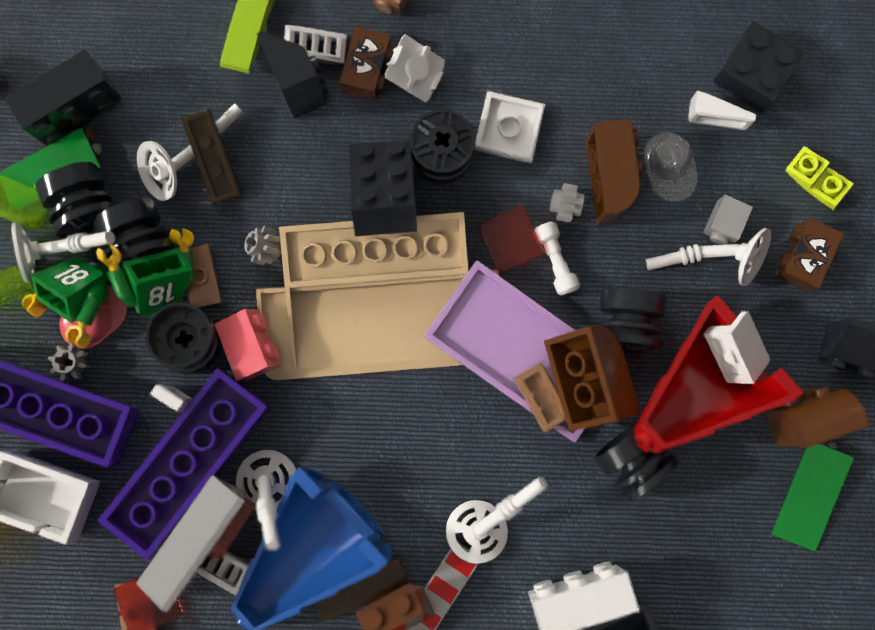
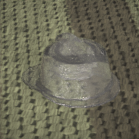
M671 132L659 133L653 136L646 144L644 159L655 193L662 199L670 202H678L688 198L695 191L698 183L697 169L690 145L680 135Z

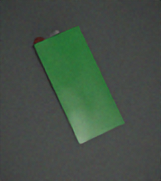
M85 127L80 128L0 172V180L15 213L40 201L34 185L45 174L57 168L78 162H92L97 165L98 169L101 168L96 155L99 158L101 157L102 148L99 144L94 143L95 133L93 130Z
M833 441L826 442L825 446L817 444L806 448L771 534L816 552L854 457L839 452L836 443Z

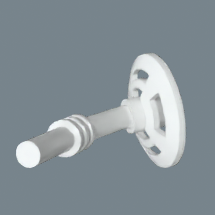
M236 104L216 121L220 134L243 113ZM146 141L139 146L137 151L138 171L147 190L158 200L166 201L171 199L176 193V171L195 156L189 145L171 159L160 144L155 141ZM149 151H151L152 154L150 155L149 164H148V154H149ZM153 178L163 184L162 189L155 183Z
M17 222L12 223L15 254L25 283L32 282L31 274L34 273L35 260L41 259L42 255L65 251L72 253L88 251L91 247L112 244L115 240L114 234L111 231L90 235L87 233L71 234L66 239L38 243V241L31 242L24 229Z
M767 228L761 229L748 244L710 246L694 244L693 248L686 246V250L682 247L678 252L646 259L647 269L650 271L679 263L687 265L688 261L694 263L696 259L697 262H700L701 258L735 256V259L740 261L738 270L739 284L747 286L754 279L763 264L771 241V230ZM759 238H760L759 248H757V246H758V242H757V241H758Z
M261 450L251 454L242 462L237 472L236 486L244 491V503L257 510L258 520L263 525L266 548L268 550H275L279 547L275 520L278 516L277 507L280 500L275 502L272 495L277 492L283 495L287 486L284 473L279 466L281 464L285 466L289 479L294 475L296 468L286 455L274 450ZM271 458L269 466H261L255 471L250 467L258 459ZM274 471L278 473L280 483H276L277 479L273 474ZM244 477L248 478V488L254 495L252 498L249 497L245 490ZM253 479H255V484L258 488V491H256L253 487Z
M539 477L515 496L509 495L501 503L497 504L496 507L480 500L468 501L459 505L451 513L446 525V537L451 550L460 559L475 564L485 563L497 557L507 541L508 530L506 521L520 513L523 505L547 488L546 482ZM468 509H475V512L468 514L461 523L457 522V519L463 512ZM486 510L491 513L487 517L484 516ZM476 517L477 521L473 522L470 526L466 525L468 520ZM499 524L500 529H494ZM463 533L466 542L472 545L469 552L459 545L455 534ZM487 535L490 536L488 542L480 545L482 539L487 537ZM495 539L498 540L493 550L481 555V550L488 548Z

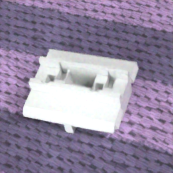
M404 34L397 48L393 49L394 53L390 62H387L388 68L385 78L426 103L431 97L432 90H436L440 81L445 60L430 51L429 46H423Z

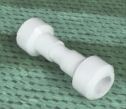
M547 222L536 227L533 233L537 243L544 246L547 256L550 257L553 264L552 269L556 276L553 284L557 294L563 296L578 290L580 283L577 275L570 273L566 261L564 262L561 254L562 250L557 240L560 232L556 223Z

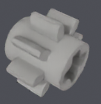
M563 183L561 190H553L550 211L557 213L556 220L571 222L573 216L580 217L584 194L577 192L578 185Z
M263 226L262 229L255 228V231H251L247 235L244 247L247 254L252 255L251 262L265 265V263L272 264L273 260H277L280 257V237L275 236V229Z
M72 343L69 344L68 350L63 346L57 345V353L53 357H48V360L52 361L53 365L49 372L52 374L61 373V381L68 382L71 375L75 379H82L81 372L84 368H90V365L86 364L85 361L88 352L79 351L77 353L78 346ZM66 359L73 360L72 366L65 365Z

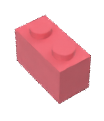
M244 309L214 324L236 381L251 380L281 366L278 359L279 350L276 344L271 341L267 331L268 322L259 309Z

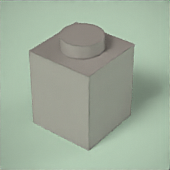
M722 196L716 202L703 233L710 236V240L718 245L735 243L739 240L753 207L730 196Z

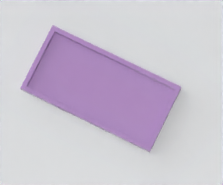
M475 261L423 337L532 413L513 378L536 364L542 363L557 389L543 340L575 330L482 263ZM565 421L553 429L575 443L585 428L569 432L567 422Z

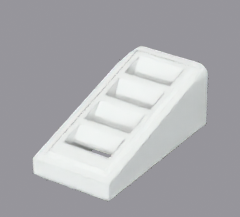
M285 25V40L294 43L295 39H300L299 45L305 47V49L307 40H312L311 51L306 50L309 57L315 55L318 63L344 65L347 42L346 34ZM319 41H324L323 53L318 52ZM331 42H337L335 55H330Z
M697 91L691 98L688 121L692 123L746 130L756 120V114L707 93Z
M214 544L210 550L214 554L207 567H202L206 559L205 557L195 572L236 596L249 562ZM220 558H223L224 560L217 573H214ZM233 564L235 567L227 580L225 576Z

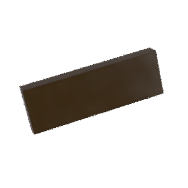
M211 108L180 117L212 205L242 195Z
M400 557L390 560L379 572L340 589L332 596L315 602L321 622L375 602L409 584Z

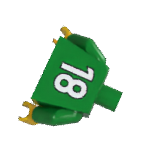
M182 228L183 236L181 238L180 232L172 229L169 238L179 248L125 261L122 264L123 267L118 265L121 260V253L113 245L110 244L112 255L105 259L103 251L99 248L97 250V257L105 265L109 266L110 271L107 273L115 294L127 306H134L138 314L151 318L161 307L170 303H180L185 290L195 279L193 254L188 248L194 242V235L191 231Z
M74 258L31 274L35 293L34 295H26L22 300V305L35 318L40 317L45 312L47 306L70 323L78 321L77 325L68 328L65 335L70 343L84 349L91 342V336L85 330L88 325H92L98 309L109 297L106 281L110 280L107 273L110 271L109 266L101 263L94 267L81 258Z

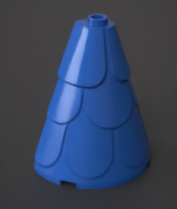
M299 467L288 481L277 507L278 516L275 520L279 547L275 550H268L263 536L256 556L249 562L230 609L236 615L237 622L245 629L261 630L298 614L306 606L332 596L340 589L379 572L391 559V547L387 543L383 544L381 539L385 534L369 511L336 481L325 482L322 480L323 474L315 469Z

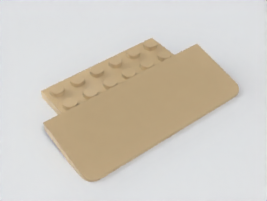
M464 212L416 216L418 232L356 237L353 221L280 226L279 233L285 286L256 289L257 309L265 316L268 322L267 331L271 341L276 344L279 350L278 359L281 366L264 374L273 380H287L462 365L423 336L468 273ZM497 269L491 270L499 276Z

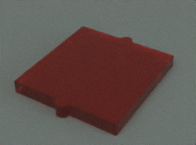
M523 204L505 213L499 212L497 217L478 226L499 274L518 265L525 266L527 261L545 253Z
M140 577L112 588L120 608L118 615L120 617L123 616L127 630H151L184 615L178 597L167 613L160 609L136 584Z

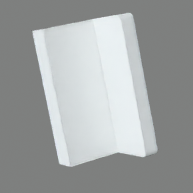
M748 311L741 312L731 326H709L704 332V336L726 382L754 384L769 363L770 358Z

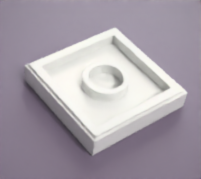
M487 91L474 150L532 163L545 104Z

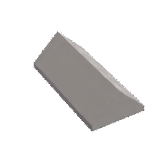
M212 475L136 584L166 613L244 503L243 490Z

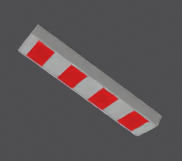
M458 542L465 551H470V549ZM450 548L424 588L436 615L408 630H436L478 564L460 559Z

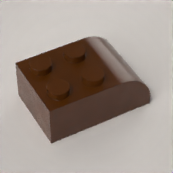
M632 119L594 123L585 140L596 227L606 226L617 221L632 205L638 195L640 188L639 177L643 175V166L641 159L636 157L635 147L639 145V135L637 129L632 127Z
M592 325L543 340L569 432L619 421L641 413L622 347L611 330L602 325Z
M830 386L814 387L805 390L801 398L799 396L793 402L764 411L776 445L783 447L809 448L870 426L868 417L857 398L847 389L831 390Z

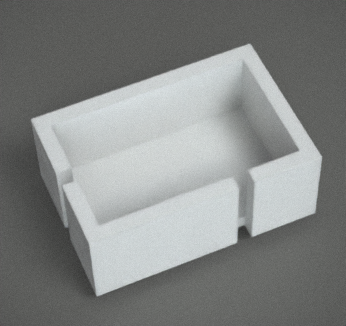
M0 451V480H7L6 484L0 483V521L32 533L40 531V536L65 545L78 541L101 481L17 451Z
M604 562L593 566L594 571L586 575H582L581 571H575L564 575V580L552 584L551 580H546L534 584V590L528 591L539 629L579 630L639 611L628 573L617 564L612 565L611 562Z

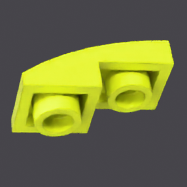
M804 146L785 171L807 192L834 210L854 183L828 167L829 161Z

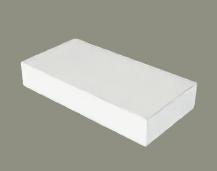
M161 384L156 385L150 395L178 412H183L193 400L177 388Z

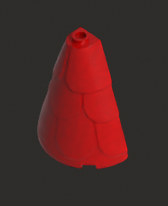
M718 295L705 305L690 335L678 350L666 376L659 380L635 427V441L646 452L649 450L654 453L661 452L712 435L717 429L748 420L753 415L793 402L803 394V391L782 368L770 375L762 371L754 384L726 382L704 336V332L709 326H731L737 318Z

